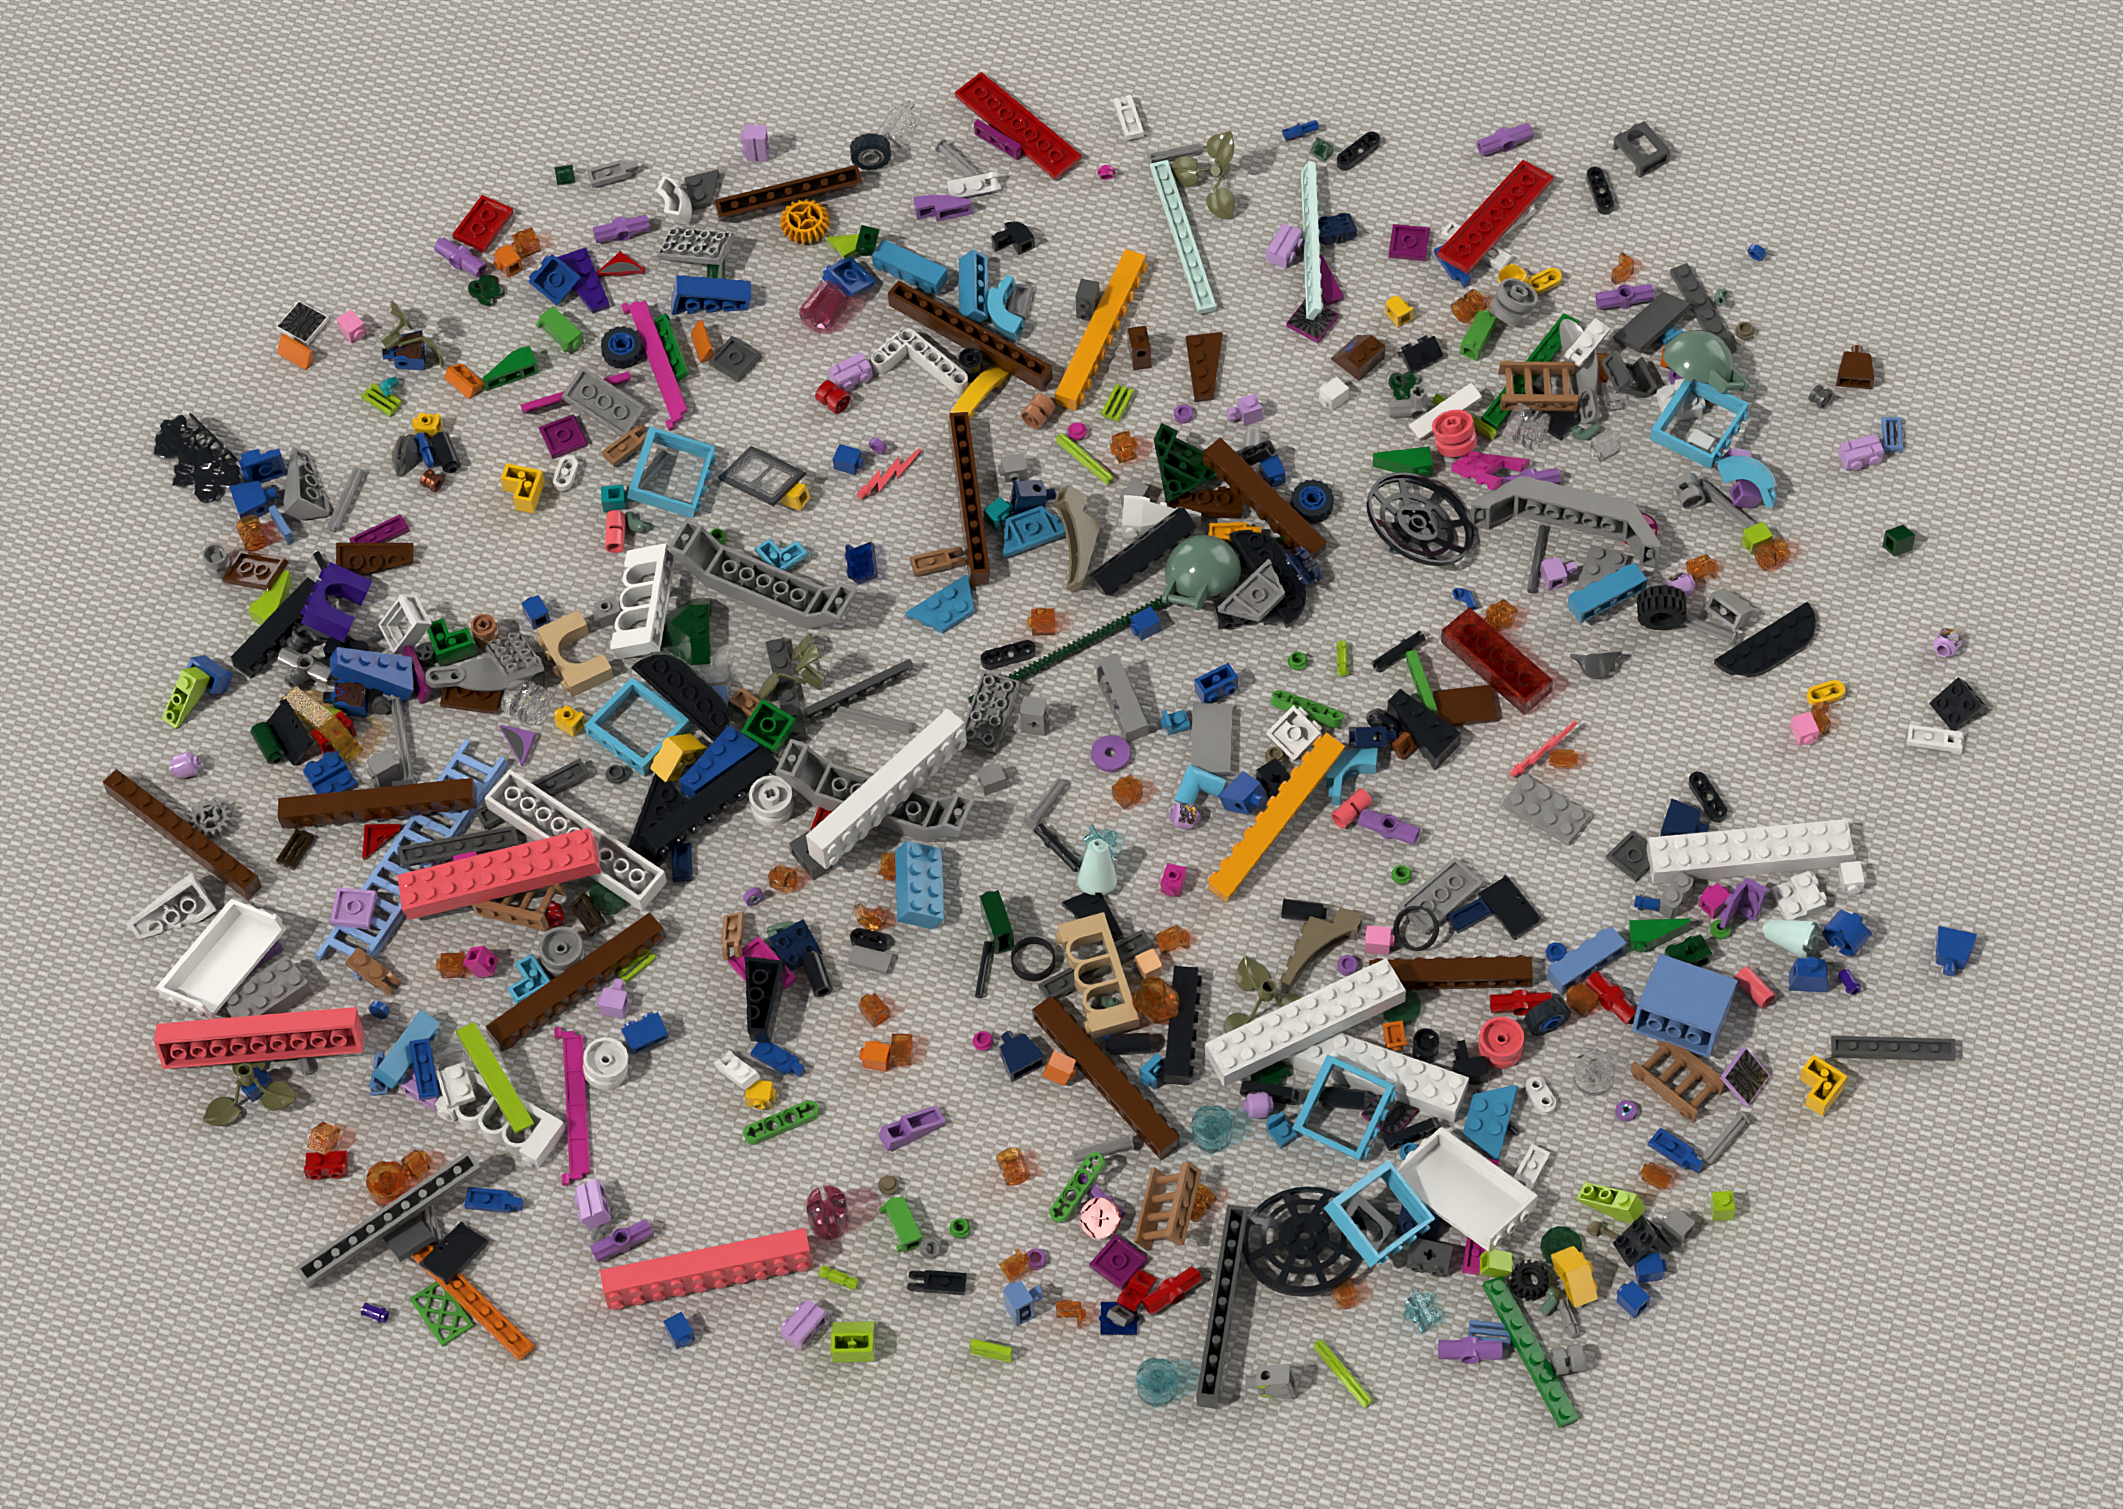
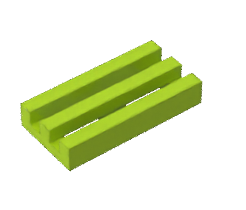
M372 383L370 385L371 388H367L366 393L361 394V399L391 417L402 405V401L392 394L384 396L380 387ZM370 395L373 396L374 398H376L377 400H379V402H381V403L387 405L388 407H390V408H392V409L389 410L388 408H386V407L383 406L382 404L378 403V402L375 401L374 399L370 398L369 396H370Z
M1116 383L1101 412V416L1119 422L1134 393V389L1130 388L1128 390L1126 386L1120 387V384ZM1120 392L1119 395H1118V397H1117V399H1116V401H1115V403H1114V405H1113V407H1112V409L1110 410V412H1109V414H1108V411H1109V409H1110V407H1111V405H1112V403H1113V401H1114V399H1115L1117 393ZM1127 394L1117 415L1114 416L1123 395Z
M648 949L644 956L637 957L627 968L616 972V974L625 983H628L657 958ZM646 956H649L645 961H643L639 966H637V967H636L633 971H631L627 976H624L628 971H630L634 966H636V965H637L640 961H642Z
M971 1339L970 1354L1011 1363L1013 1358L1011 1347L977 1339Z

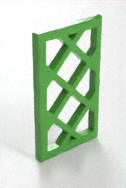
M434 1282L409 1299L441 1346L444 1347L473 1328L474 1325L459 1303L444 1288V1296L433 1294L434 1289L440 1286L437 1282ZM421 1297L428 1298L426 1307H420L416 1300ZM431 1299L443 1300L440 1310L429 1308ZM447 1301H451L454 1304L456 1312L444 1311ZM428 1313L439 1314L437 1324L430 1322L427 1317ZM443 1315L454 1317L452 1327L441 1325ZM458 1317L463 1318L467 1323L463 1328L456 1327ZM439 1329L449 1330L450 1335L443 1340L438 1334Z

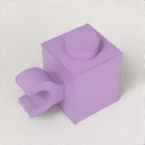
M1256 394L1238 398V408L1230 407L1227 409L1229 422L1241 418L1243 425L1247 426L1262 421V407Z

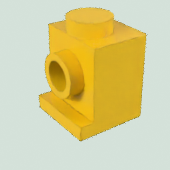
M1397 295L1390 297L1386 301L1385 313L1396 327L1399 328L1413 320L1414 308L1412 306L1409 307L1408 303Z
M419 412L418 417H414L412 420V428H414L415 434L425 432L430 439L434 434L441 431L443 425L439 413L432 415Z
M565 705L563 708L559 707L554 713L556 727L572 737H575L586 724L584 714L582 712L579 713L568 705Z

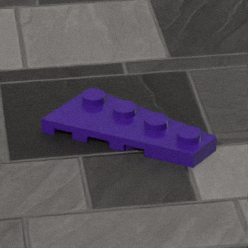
M586 247L557 257L581 277L573 287V290L577 292L592 314L610 308L609 301Z

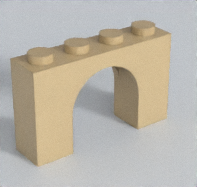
M579 610L537 629V643L540 648L544 647L547 661L553 663L552 669L556 677L560 676L563 690L565 692L568 691L571 697L614 678L612 668L604 654L577 664L567 662L561 657L565 646L589 635L587 623Z

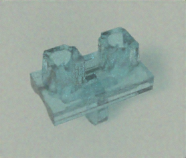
M1091 825L1088 828L1090 833L1083 838L1087 846L1092 840L1101 839L1110 844L1111 847H1115L1117 845L1115 840L1118 838V834L1116 831L1109 832L1106 828L1102 831L1104 834L1102 836L1101 832L1094 825ZM1109 847V851L1113 861L1114 859H1116V856Z
M1416 1289L1412 1291V1295L1406 1300L1405 1307L1407 1310L1403 1313V1317L1406 1320L1412 1319L1413 1323H1417L1421 1333L1427 1332L1430 1326L1440 1320V1315L1437 1310H1428L1427 1307L1432 1303L1429 1293H1420Z

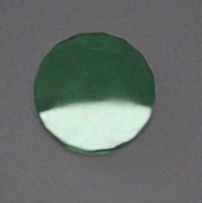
M597 881L590 888L589 898L601 914H616L628 903Z
M1405 988V1002L1382 1012L1385 1020L1388 1022L1403 1020V1026L1415 1022L1421 1011V1002L1418 995L1411 989Z
M1556 1226L1550 1228L1542 1237L1540 1251L1543 1258L1553 1265L1551 1254L1572 1246L1579 1252H1582V1241L1580 1236L1572 1231L1571 1228Z

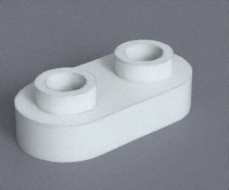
M564 456L560 459L552 479L555 489L566 491L572 486L578 471V462L575 457Z
M1540 1077L1528 1079L1525 1085V1092L1536 1111L1541 1115L1552 1114L1556 1107V1100L1545 1081ZM1537 1084L1539 1087L1534 1088L1532 1085ZM1548 1101L1549 1104H1543L1542 1102Z

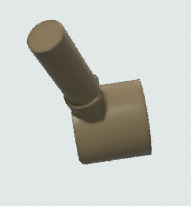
M1593 1221L1587 1228V1232L1592 1236H1596L1600 1232L1614 1239L1617 1237V1234L1603 1228L1598 1221Z

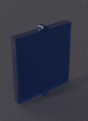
M1101 1302V1316L1098 1317L1100 1321V1335H1137V1321H1139L1137 1310L1134 1312L1126 1308L1135 1314L1133 1322L1125 1327L1118 1326L1107 1317L1109 1309L1119 1303Z

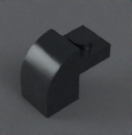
M1020 222L1004 223V231H999L991 236L992 248L995 252L1012 245L1017 254L1021 255L1035 248L1033 234L1026 225Z
M1465 1040L1457 1041V1048L1453 1049L1455 1060H1453L1452 1071L1469 1077V1085L1488 1083L1489 1071L1486 1057L1469 1058Z

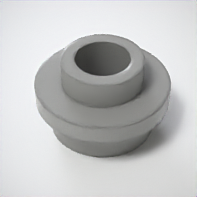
M926 1238L920 1243L919 1251L924 1258L932 1259L938 1255L940 1246L935 1239ZM928 1244L931 1246L930 1252L926 1250Z

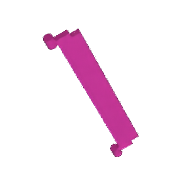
M636 300L630 305L623 303L621 307L624 314L631 313L671 417L665 423L668 430L673 431L675 429L674 424L684 419L683 414L688 412L647 301L639 302Z
M555 1027V1039H563L569 1174H562L561 1180L562 1186H569L571 1180H582V1175L590 1174L586 1084L583 1073L584 1045L583 1035H575V1031L562 1032V1027Z

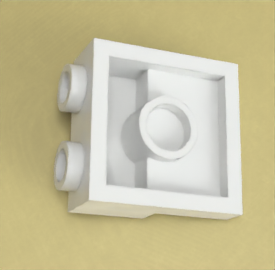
M1684 378L1675 380L1673 385L1656 388L1661 412L1664 411L1684 381ZM1690 392L1672 421L1702 416L1703 408H1705L1704 398Z
M1294 705L1266 732L1293 761L1307 748H1310L1319 735H1323L1320 732L1322 727L1315 720L1310 722L1306 718L1308 713L1302 707L1297 709Z
M1809 871L1790 877L1789 882L1772 887L1770 891L1785 920H1802L1822 913L1825 910V903H1827L1825 893L1819 892L1817 888L1819 883L1816 876H1811Z

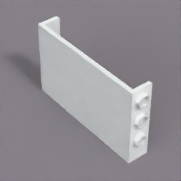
M230 899L159 983L156 990L172 1006H180L186 1012H194L198 1017L202 1018L204 1016L212 1019L285 932L286 928L282 924L283 920L275 913L269 914L262 908L259 910L249 903L246 905Z
M1442 1127L1428 1139H1424L1415 1151H1410L1404 1161L1398 1162L1394 1166L1427 1208L1488 1252L1494 1246H1499L1503 1238L1507 1234H1512L1516 1226L1520 1222H1525L1529 1214L1536 1208L1537 1194Z

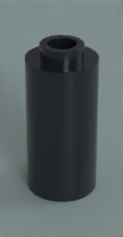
M438 432L431 437L438 460L444 472L455 473L461 466L455 448L447 432Z
M1283 899L1281 918L1308 921L1310 916L1326 920L1327 908L1324 907V903Z
M815 951L806 953L802 963L814 996L823 997L833 991V987L821 954Z
M1150 1032L1109 1035V1039H1105L1106 1051H1110V1055L1151 1053Z
M1325 1086L1318 1102H1322V1106L1363 1110L1365 1090Z

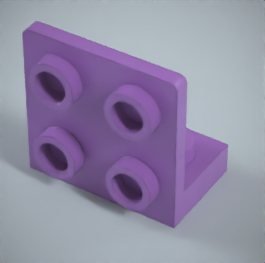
M1747 877L1742 884L1738 883L1734 889V894L1730 893L1726 899L1725 904L1728 906L1720 916V919H1722L1720 927L1724 929L1736 913L1755 921L1758 918L1768 888Z

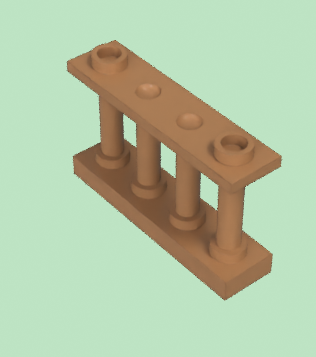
M1500 361L1498 375H1505L1506 394H1502L1500 410L1576 411L1578 395H1572L1570 387V375L1575 373V362ZM1513 375H1524L1525 394H1514ZM1532 375H1543L1544 394H1533ZM1551 375H1562L1563 395L1552 394Z
M562 883L527 891L520 907L517 908L510 906L516 894L505 896L502 903L492 902L493 900L472 904V907L478 916L546 932L549 924L544 913L554 894L565 896L566 892ZM537 890L545 891L546 894L537 911L527 910Z
M1658 1040L1657 1046L1659 1049L1642 1066L1635 1061L1632 1063V1076L1637 1081H1642L1677 1109L1683 1118L1689 1119L1694 1123L1698 1113L1696 1108L1711 1092L1721 1095L1726 1090V1084L1720 1079L1721 1076L1686 1048ZM1664 1055H1670L1674 1062L1658 1078L1648 1072ZM1680 1067H1685L1690 1071V1074L1674 1091L1664 1085ZM1696 1079H1700L1706 1084V1087L1688 1104L1679 1096Z
M1189 1161L1182 1162L1180 1173L1165 1175L1157 1168L1151 1167L1134 1238L1136 1244L1146 1251L1150 1250L1152 1240L1167 1238L1177 1246L1184 1245L1202 1170ZM1177 1182L1175 1192L1164 1193L1166 1184ZM1173 1201L1171 1210L1159 1212L1161 1202ZM1169 1219L1166 1229L1155 1231L1157 1221Z

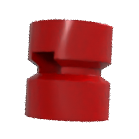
M826 380L817 389L815 399L824 406H828V409L837 415L847 408L851 395L842 388L839 389V386L831 380Z

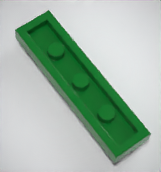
M664 313L656 318L654 322L676 380L679 382L690 375L671 320Z

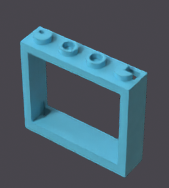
M1684 379L1652 427L1650 440L1711 469L1715 463L1718 464L1719 460H1721L1723 450L1729 448L1732 441L1731 438L1733 435L1736 436L1738 434L1742 421L1746 422L1750 414L1748 412L1749 403L1729 393H1719L1708 383H1702L1695 379L1690 383ZM1690 392L1737 414L1711 454L1664 432Z
M649 426L627 498L693 518L695 512L699 513L702 503L699 501V497H704L707 487L704 485L705 480L709 481L712 472L709 466L715 463L717 456L713 454L715 446ZM653 443L705 458L691 504L638 488Z
M632 677L585 724L586 734L644 777L651 771L650 767L653 763V758L659 753L664 739L670 736L687 734L692 729L690 720L676 710L669 701L665 702L657 692L650 691L642 681H636ZM633 692L678 723L644 759L600 727Z
M1327 1054L1292 1129L1361 1162L1370 1153L1371 1148L1369 1144L1371 1140H1375L1379 1134L1380 1129L1377 1127L1380 1121L1384 1122L1387 1117L1388 1110L1386 1108L1389 1102L1393 1103L1395 1100L1396 1087ZM1334 1065L1385 1088L1384 1094L1357 1151H1353L1305 1128Z
M1389 1159L1332 1199L1324 1207L1325 1211L1370 1268L1376 1263L1379 1266L1389 1259L1387 1255L1390 1253L1393 1255L1397 1254L1403 1249L1402 1244L1406 1243L1409 1245L1417 1238V1233L1420 1232L1422 1235L1430 1229L1429 1224L1435 1219ZM1381 1177L1418 1225L1378 1253L1341 1205Z

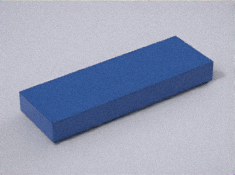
M430 1038L409 1041L419 1101L440 1097Z

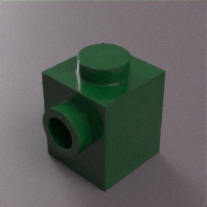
M861 225L855 252L862 256H872L880 229Z
M1905 525L1886 530L1882 547L1894 557L1912 551L1915 534Z

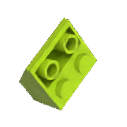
M875 1321L832 1323V1363L874 1362Z

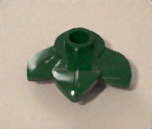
M484 275L479 280L471 281L468 285L469 294L473 298H477L478 302L485 306H492L493 298L505 294L503 287L496 283L497 277L494 275Z
M1406 372L1404 374L1393 373L1389 377L1388 383L1393 390L1394 398L1396 400L1408 399L1410 397V389L1420 383L1422 378L1413 372Z
M1280 1060L1251 1074V1081L1281 1086L1282 1077L1291 1076V1071L1288 1065Z

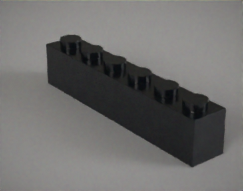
M1178 507L1088 576L1101 594L1110 596L1118 590L1117 587L1122 583L1130 582L1135 573L1146 570L1151 561H1157L1163 557V552L1167 549L1175 548L1179 544L1178 541L1183 537L1191 536L1197 526L1186 509Z
M307 577L231 656L233 666L252 678L262 670V667L268 661L274 658L275 653L281 647L287 644L286 641L292 636L293 629L300 628L303 625L301 623L303 619L301 611L305 604L309 605L306 601L311 591L315 593L312 589L316 582Z
M1174 966L1164 1084L1189 1085V1078H1193L1194 1066L1190 1065L1191 1060H1195L1196 1048L1192 1047V1043L1197 1041V1029H1194V1023H1198L1199 1011H1195L1196 1005H1200V993H1197V988L1202 986V975H1198V967Z

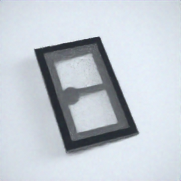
M750 446L718 478L720 481L771 506H775L806 475V472Z

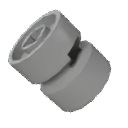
M1686 473L1674 480L1673 486L1679 495L1678 498L1684 509H1693L1704 503L1706 497L1700 487L1696 474Z
M213 543L203 550L202 557L208 574L213 578H222L231 565L226 548L221 544Z
M1580 1343L1568 1345L1567 1349L1563 1347L1550 1349L1552 1367L1556 1376L1568 1374L1569 1370L1573 1372L1586 1370L1585 1357Z

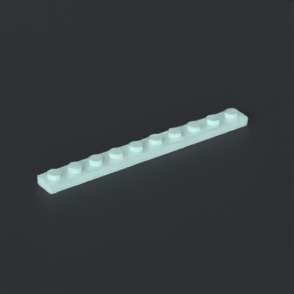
M1165 160L1150 164V170L1197 312L1202 314L1215 311L1216 304L1169 162Z
M1308 161L1301 171L1306 318L1314 320L1323 309V303H1321L1322 288L1320 286L1322 278L1320 273L1321 259L1319 258L1321 247L1319 244L1320 229H1318L1319 214L1317 211L1319 200H1317L1318 185H1316L1318 172L1316 171V163Z

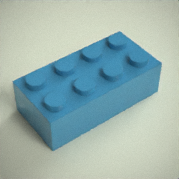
M906 840L895 850L897 922L934 929L944 920L942 849Z

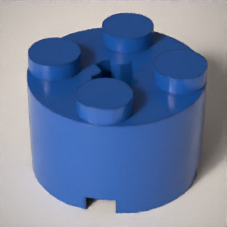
M1839 910L1822 931L1828 944L1831 947L1836 945L1841 949L1839 953L1848 957H1852L1872 935L1871 931L1862 923L1863 919L1859 914L1855 912L1850 914L1844 910Z

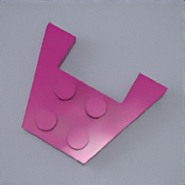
M1471 451L1452 463L1451 471L1467 479H1470V477L1475 478L1477 484L1483 485L1485 483L1488 485V489L1495 490L1502 485V478L1492 474L1503 467L1522 472L1529 467L1530 459Z

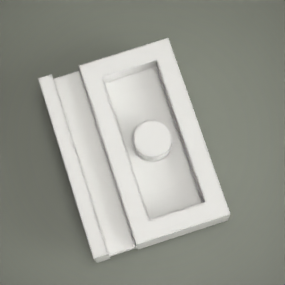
M464 1062L444 1068L445 1070L436 1071L447 1109L476 1100Z

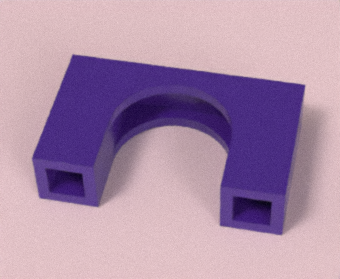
M330 562L327 569L322 568L318 577L321 581L317 579L312 589L315 593L311 591L306 601L309 605L305 604L301 611V615H303L301 623L344 642L355 617L332 607L325 597L331 595L340 596L361 606L372 581Z

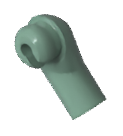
M1597 424L1592 425L1587 430H1583L1581 426L1577 425L1572 428V436L1579 440H1589L1599 433L1601 429Z
M629 511L625 513V519L630 531L641 533L648 530V524L641 520H636L634 512Z
M793 921L779 922L767 928L768 937L770 938L793 925Z

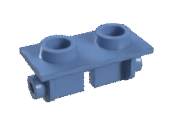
M377 1052L374 1055L373 1069L376 1070L385 1058L384 1053ZM371 1075L368 1085L371 1091L370 1095L387 1094L389 1087Z

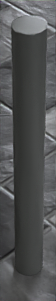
M1540 525L1527 588V592L1531 594L1535 593L1547 529L1545 525Z

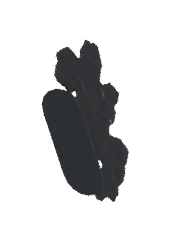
M189 413V416L197 424L196 428H188L186 426V417L183 415H177L172 420L164 419L160 424L161 430L156 434L154 455L164 459L178 458L179 462L174 465L176 476L173 478L172 486L185 487L190 483H195L194 494L200 502L207 503L208 501L216 500L219 492L218 487L229 488V486L236 485L241 480L239 477L240 467L225 463L227 455L235 462H238V459L193 414ZM201 431H204L211 438L205 446H200L196 442V435ZM188 432L190 434L192 432V435L189 437H181L182 433ZM216 443L224 452L213 456L210 446Z

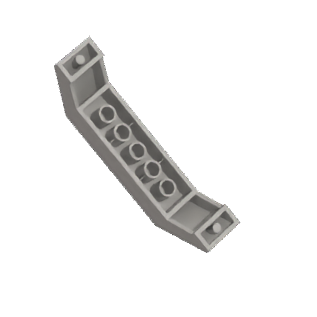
M1519 476L1495 490L1472 500L1471 523L1473 527L1489 530L1490 526L1512 516L1625 541L1639 558V565L1655 569L1659 568L1661 543L1635 503L1625 498L1620 499L1607 494H1598L1589 490L1572 488L1568 485L1563 486L1550 481Z
M685 519L667 548L706 587L806 629L839 622L857 592V589L841 582L834 586H820L728 548L710 535L703 528V525Z
M790 739L775 770V773L813 805L832 812L872 777L830 763L812 750L809 744ZM914 790L906 801H902L891 814H887L882 819L878 827L924 842L960 834L975 802V798L957 792L952 796L938 798Z

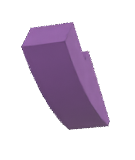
M949 195L913 197L917 220L935 216L938 222L973 214L971 200Z
M936 1105L901 1116L900 1121L882 1126L878 1136L888 1152L924 1137L944 1125L946 1120Z

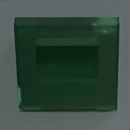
M1316 137L1309 153L1325 162L1334 151L1331 144Z
M573 164L554 167L557 185L575 183Z

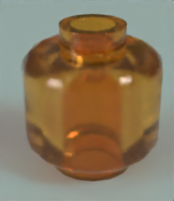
M784 865L775 866L768 874L770 887L783 893H789L794 890L799 882L797 872L793 868Z
M414 1149L401 1159L402 1168H400V1171L406 1178L410 1177L418 1180L431 1169V1158L424 1150Z

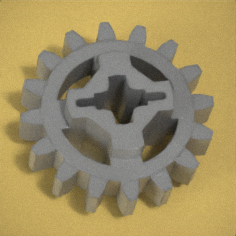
M206 798L203 804L197 802L198 807H192L193 813H189V824L207 838L212 836L216 839V834L223 836L222 831H228V824H232V814L228 805H224L222 800L217 803L215 798L211 802H208Z

